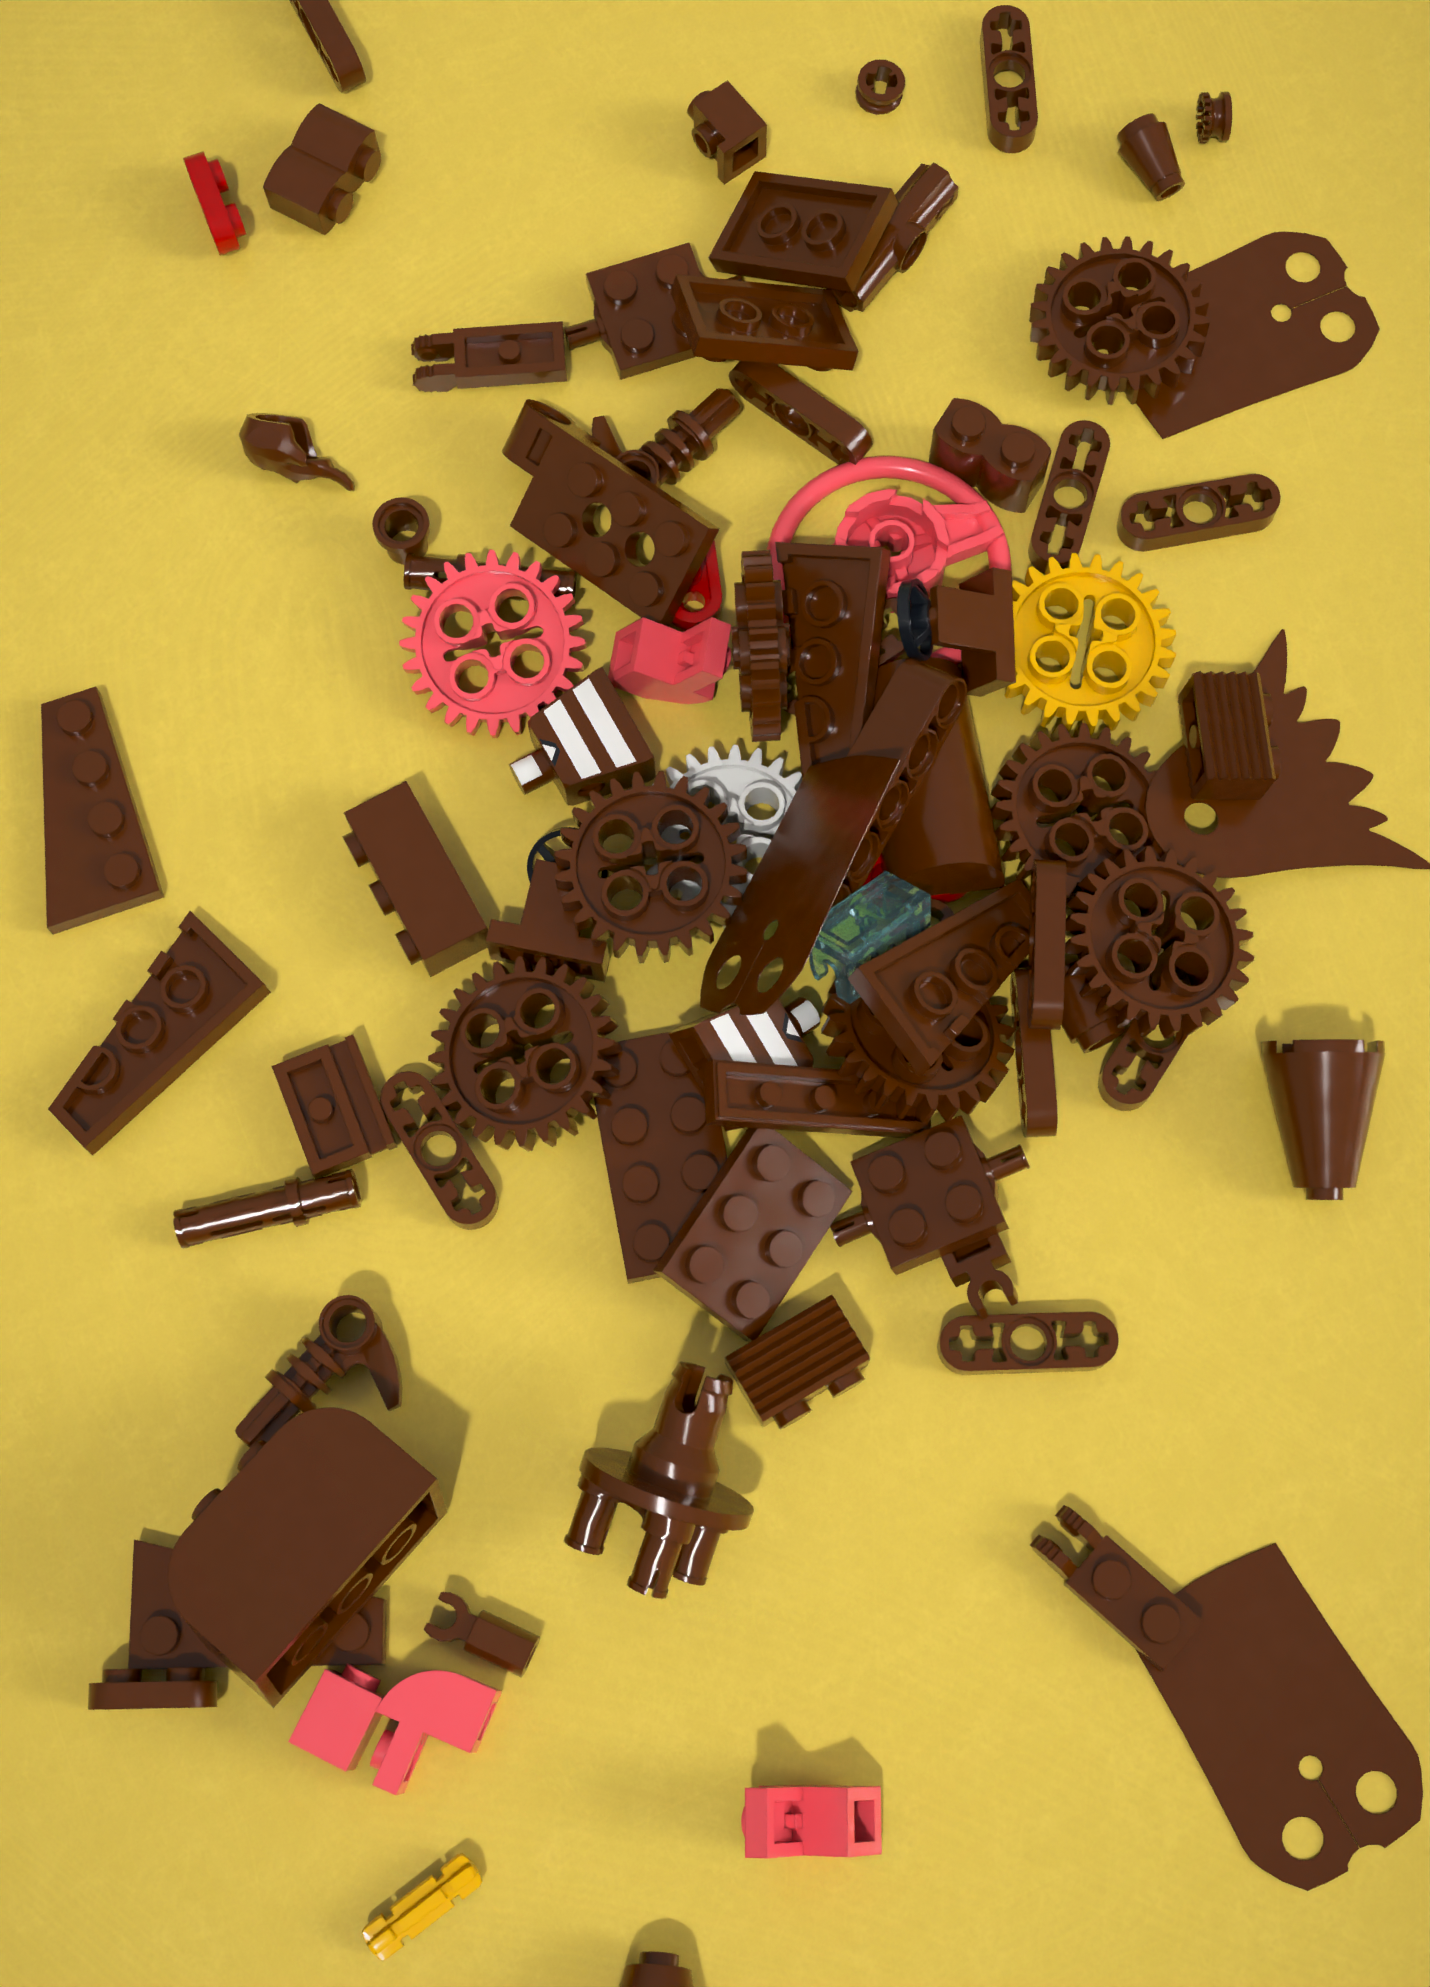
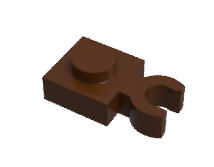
M999 1233L941 1256L955 1287L970 1281L967 1288V1297L975 1313L981 1319L989 1317L983 1299L990 1290H1002L1011 1306L1018 1303V1294L1011 1279L1004 1272L995 1270L1011 1263Z

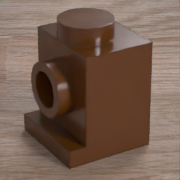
M728 80L712 91L701 92L691 101L687 114L694 121V128L692 129L693 140L705 157L710 158L713 156L717 161L718 178L724 185L766 157L767 124Z

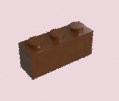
M407 781L344 812L352 832L342 836L358 868L367 863L372 868L377 881L369 884V888L384 916L394 911L398 916L404 930L396 933L395 936L411 965L422 961L429 976L432 977L487 948L488 928Z

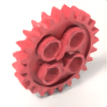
M489 550L486 565L478 566L476 560L469 552L465 554L466 570L458 572L447 561L443 563L448 578L446 581L440 583L430 576L425 578L428 587L432 591L429 599L412 595L411 600L421 610L420 616L403 617L402 622L409 629L415 631V637L400 640L399 645L403 650L416 653V657L408 660L402 666L406 673L422 674V677L411 688L416 695L425 694L430 691L433 692L426 705V708L431 713L439 711L444 706L448 707L444 721L448 726L453 727L464 716L466 717V730L469 735L474 736L482 722L487 723L488 730L493 738H498L501 725L504 722H509L516 735H521V718L526 716L531 718L540 711L539 709L542 706H547L557 699L554 694L558 690L566 692L574 685L565 677L567 672L584 671L583 663L571 657V652L587 648V642L581 637L571 636L570 632L584 625L581 615L565 616L564 613L572 607L575 599L572 593L559 597L554 596L561 584L560 578L557 575L548 578L544 582L539 581L542 573L540 562L535 561L524 572L521 570V560L518 553L513 552L506 566H502L499 563L495 550ZM519 596L527 600L529 609L522 620L509 623L499 618V608L505 599ZM459 611L470 613L473 616V625L467 635L461 638H452L445 634L444 625L446 619L451 614ZM539 627L543 629V634L540 637L502 643L500 645L501 654L496 657H491L486 649H479L465 654L454 661L448 662L445 660L447 652L485 646L488 644L487 634L491 632H496L501 640H508L522 635L533 628ZM525 651H535L544 657L542 670L532 678H523L514 673L515 660ZM471 666L484 667L488 671L489 679L487 685L477 693L469 694L463 692L459 686V679L463 671Z

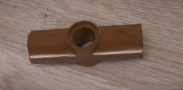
M934 162L931 165L921 163L895 194L899 204L854 291L847 292L829 289L832 290L838 305L849 312L853 310L863 312L896 271L904 273L914 264L924 248L929 231L957 199L959 187L953 182L947 170Z

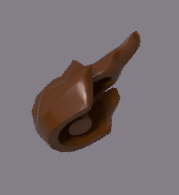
M266 413L247 414L239 432V437L245 455L255 466L278 473L295 483H298L299 480L323 477L339 483L348 491L355 490L352 479L344 472L334 468L331 459L317 457L318 455L314 449L308 426L302 418Z

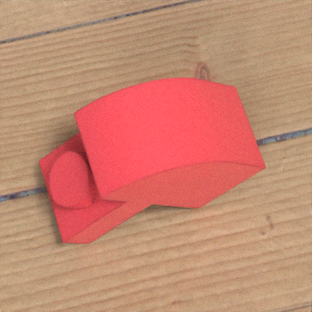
M643 617L616 632L608 678L614 688L646 699L680 704H698L713 700L716 681L723 678L730 664L731 649L728 643L731 624L711 617L681 632Z
M441 1670L420 1672L396 1684L385 1695L376 1710L377 1713L396 1720L399 1724L395 1733L386 1729L375 1748L370 1767L377 1769L378 1772L372 1785L394 1795L404 1794L429 1735L466 1752H477L502 1691L469 1676Z
M769 1785L745 1788V1807L741 1816V1827L745 1837V1858L768 1859L792 1856L858 1857L881 1855V1786Z

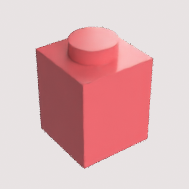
M348 1663L342 1673L336 1670L325 1669L288 1742L344 1771L355 1770L382 1717V1714L376 1712L380 1702L385 1697V1695L376 1691L381 1680Z

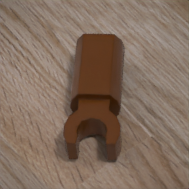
M441 1592L438 1599L454 1607L457 1616L456 1621L447 1629H441L436 1625L426 1623L424 1631L438 1641L451 1642L461 1639L466 1642L464 1651L522 1677L539 1644L540 1636L485 1610H482L477 1617L471 1614L468 1604L462 1597L451 1592Z

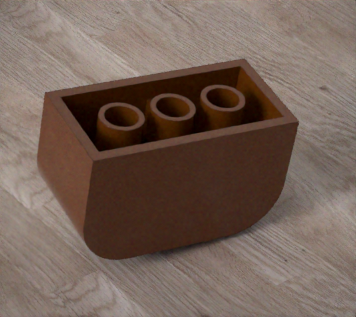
M326 1407L301 1413L285 1423L268 1442L260 1440L255 1443L241 1458L237 1467L240 1472L222 1491L219 1488L212 1490L196 1506L192 1514L194 1521L179 1537L169 1559L167 1571L168 1589L177 1611L206 1648L273 1708L447 1513L437 1478L366 1418L342 1408Z

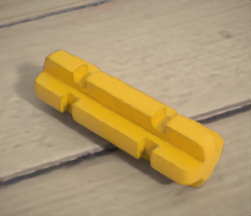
M457 1854L440 1868L443 1873L440 1877L436 1879L433 1874L390 1906L392 1914L387 1918L381 1913L363 1928L362 1935L364 1941L381 1961L388 1959L404 1946V1942L401 1939L408 1935L412 1940L455 1906L452 1900L459 1895L463 1900L480 1887L482 1883L480 1873L465 1854Z

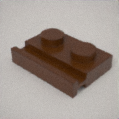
M353 1034L345 1037L346 1040L331 1046L328 1044L272 1066L309 1168L315 1179L372 1158L373 1154L383 1150L397 1148L361 1050Z

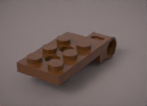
M527 399L502 449V453L507 459L533 476L510 527L576 571V573L641 618L644 617L669 627L719 528L599 448L601 442L576 426L575 422L568 416L549 405ZM602 504L608 508L611 514L610 529L603 536L596 531L593 523L594 513ZM645 533L651 537L655 547L654 556L647 565L642 564L636 555L637 541Z

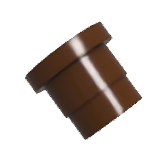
M404 497L394 498L383 503L375 512L372 523L377 542L387 550L389 557L399 564L405 565L407 554L425 556L428 549L427 539L430 533V521L425 508L417 501ZM402 531L416 532L412 538L406 541L393 540V537Z

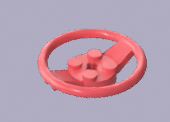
M900 456L865 457L856 465L851 462H845L822 472L796 492L780 513L767 545V550H770L772 557L773 580H781L782 590H785L783 565L777 561L775 542L791 543L803 518L817 503L834 491L850 484L870 479H902L933 488L946 495L956 504L932 505L925 499L920 503L911 497L896 495L897 490L895 489L867 493L848 506L845 511V517L837 527L835 542L832 544L863 547L888 546L892 552L901 550L900 555L890 556L885 600L897 598L902 581L916 578L923 583L928 597H930V588L942 585L944 568L946 566L986 551L989 569L994 567L1011 571L1010 550L1005 533L987 501L968 483L944 468L929 462ZM783 613V623H789V617ZM942 647L932 652L930 656L945 659L956 665L962 662L961 650Z

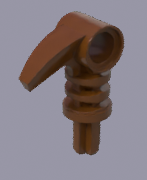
M718 388L689 415L683 411L676 410L667 419L669 429H659L655 433L656 442L647 441L639 450L622 452L604 415L593 418L592 436L601 442L599 448L660 488L663 483L669 485L676 484L681 477L679 471L689 472L694 467L693 459L704 461L713 453L714 448L711 439L739 414L741 406L731 391Z
M343 1295L332 1299L326 1304L320 1314L319 1337L314 1342L307 1337L301 1341L307 1350L299 1359L291 1353L287 1356L286 1359L292 1366L284 1375L277 1370L271 1369L265 1376L273 1387L240 1422L235 1430L237 1436L249 1448L260 1440L268 1442L285 1423L294 1418L300 1411L304 1413L317 1409L316 1404L312 1401V1397L319 1390L328 1395L332 1391L326 1383L335 1373L340 1378H343L355 1365L368 1367L388 1411L401 1407L402 1378L399 1362L391 1342L383 1331L381 1319L367 1302L353 1295ZM351 1313L365 1315L366 1328L360 1338L352 1342H341L338 1340L337 1326L344 1316Z

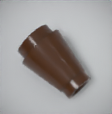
M1153 113L1146 114L1130 122L1118 133L1117 139L1121 145L1118 153L1148 190L1153 193L1157 201L1171 197L1184 187L1185 182L1181 176V170L1165 122H1159Z

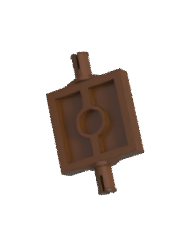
M690 243L586 273V284L594 304V319L563 327L569 350L601 341L603 347L613 358L620 380L694 358L671 295L676 274L705 277L699 271ZM738 274L735 277L728 278V280L742 281V278Z
M962 1115L949 1122H943L851 1161L850 1163L861 1189V1207L863 1211L834 1223L832 1222L830 1228L839 1247L872 1233L882 1244L890 1268L895 1275H898L1009 1229L998 1203L997 1181L1024 1169H1029L1030 1165L1020 1144L986 1158L985 1154L974 1144L967 1124Z

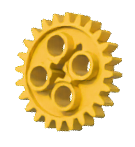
M1072 553L1068 566L1065 569L1061 568L1054 557H1050L1045 568V576L1031 566L1028 568L1024 579L1026 585L1013 580L1016 683L1007 686L1004 696L1008 699L1023 694L1025 700L1020 712L1021 714L1026 715L1038 707L1043 710L1040 726L1045 728L1056 716L1062 718V724L1068 732L1072 729L1075 721H1082V723L1087 724L1090 735H1092L1099 719L1103 720L1105 725L1110 728V731H1114L1120 721V712L1133 722L1141 711L1139 703L1148 707L1154 704L1158 695L1155 688H1164L1170 676L1164 669L1171 668L1176 657L1175 652L1166 648L1172 645L1176 637V630L1161 628L1167 623L1171 614L1170 609L1161 608L1153 610L1152 608L1160 593L1159 590H1149L1145 593H1141L1138 590L1143 578L1142 573H1138L1129 580H1125L1121 577L1123 562L1118 561L1108 572L1102 570L1101 555L1096 554L1090 567H1082L1077 553ZM1091 599L1094 607L1085 644L1088 651L1081 668L1080 688L1073 689L1070 686V680L1079 644L1076 637L1083 620L1084 600ZM1060 606L1066 609L1071 617L1068 619H1056L1048 614L1045 608ZM1106 616L1118 617L1125 623L1127 628L1123 630L1109 628L1102 618ZM1052 658L1061 665L1063 670L1058 672L1045 671L1038 665L1036 660ZM1096 668L1110 669L1117 675L1119 681L1114 683L1101 681L1095 676L1093 670Z

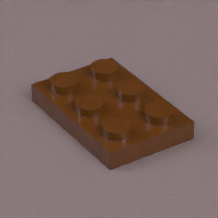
M755 171L708 258L716 272L853 292L899 202L892 188Z
M676 274L671 295L694 357H702L712 362H724L726 360L749 361L766 367H775L783 364L806 366L816 371H829L831 369L853 371L859 351L832 290Z
M748 1128L653 1271L742 1339L751 1342L759 1337L853 1191L776 1130Z

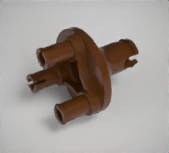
M679 1362L672 1372L674 1378L665 1392L654 1427L635 1442L632 1452L612 1448H589L585 1450L579 1467L581 1476L577 1485L582 1490L568 1534L564 1538L565 1544L578 1551L592 1555L603 1554L604 1543L618 1503H625L641 1515L643 1519L641 1528L646 1533L632 1574L628 1578L627 1586L643 1595H646L648 1588L653 1589L651 1596L659 1599L667 1597L672 1575H674V1578L689 1584L705 1585L720 1534L728 1533V1530L746 1529L754 1512L752 1504L732 1489L716 1482L720 1470L714 1446L726 1414L728 1395L732 1394L733 1380L723 1374H720L717 1378L706 1376L696 1404L695 1398L705 1367L689 1362Z

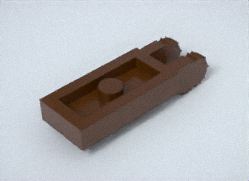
M563 321L453 329L452 333H438L429 336L426 334L424 336L419 335L418 338H414L413 344H411L412 355L418 361L442 362L449 360L453 356L455 363L433 364V366L426 365L416 368L415 374H413V386H416L419 391L431 393L433 391L448 392L456 386L458 389L567 381Z
M1064 1505L1055 1515L1061 1527L1071 1536L1076 1537L1092 1552L1077 1567L1055 1542L1040 1535L1030 1544L1033 1551L1066 1580L1064 1583L1065 1587L1159 1671H1165L1205 1621L1107 1535L1103 1538L1076 1511Z

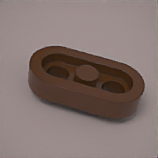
M166 1668V1681L141 1682L142 1669L103 1670L102 1683H89L88 1710L217 1707L218 1681L205 1680V1668Z

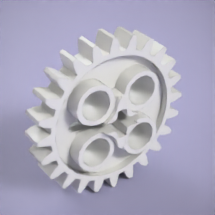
M733 745L729 758L723 760L720 759L718 752L713 746L709 747L708 763L702 765L691 754L686 755L687 772L685 774L670 766L666 769L669 788L674 789L677 782L683 776L688 777L689 795L693 797L699 790L707 787L710 789L709 802H712L714 805L726 803L728 806V816L721 825L739 823L740 836L737 838L736 844L746 845L747 859L735 865L742 867L753 858H763L771 842L770 839L773 838L802 782V774L800 772L791 774L785 779L782 777L784 759L781 757L776 759L769 767L763 766L762 749L757 748L749 761L741 760L738 745ZM764 803L773 807L776 814L769 819L758 820L751 817L747 810L755 804ZM672 825L667 827L660 837L671 844H679L686 841L679 837L681 833L688 832L691 834L692 832L685 826ZM656 859L644 861L645 865H653L646 872V875L658 873ZM748 872L746 883L732 886L737 888L743 895L753 874ZM683 880L672 886L669 893L674 898L679 897L680 900L688 901L700 893L701 887L693 881ZM723 905L732 916L737 906Z

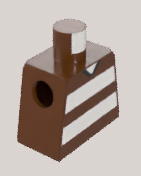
M603 667L592 672L529 719L527 722L536 751L509 764L510 770L524 795L554 781L566 804L571 806L590 801L589 792L592 790L601 796L611 794L610 780L613 778L621 784L623 789L632 787L634 772L640 773L644 783L656 777L654 756Z
M804 997L796 998L785 1007L778 999L764 1014L739 1015L740 1009L738 1005L733 1004L724 1008L720 1013L714 1012L668 1033L705 1095L704 1064L713 1059L813 1067L814 1058L802 1038L819 1027L820 1017L812 1003ZM723 1126L724 1129H725V1131L735 1130V1129H740V1128H745V1127Z

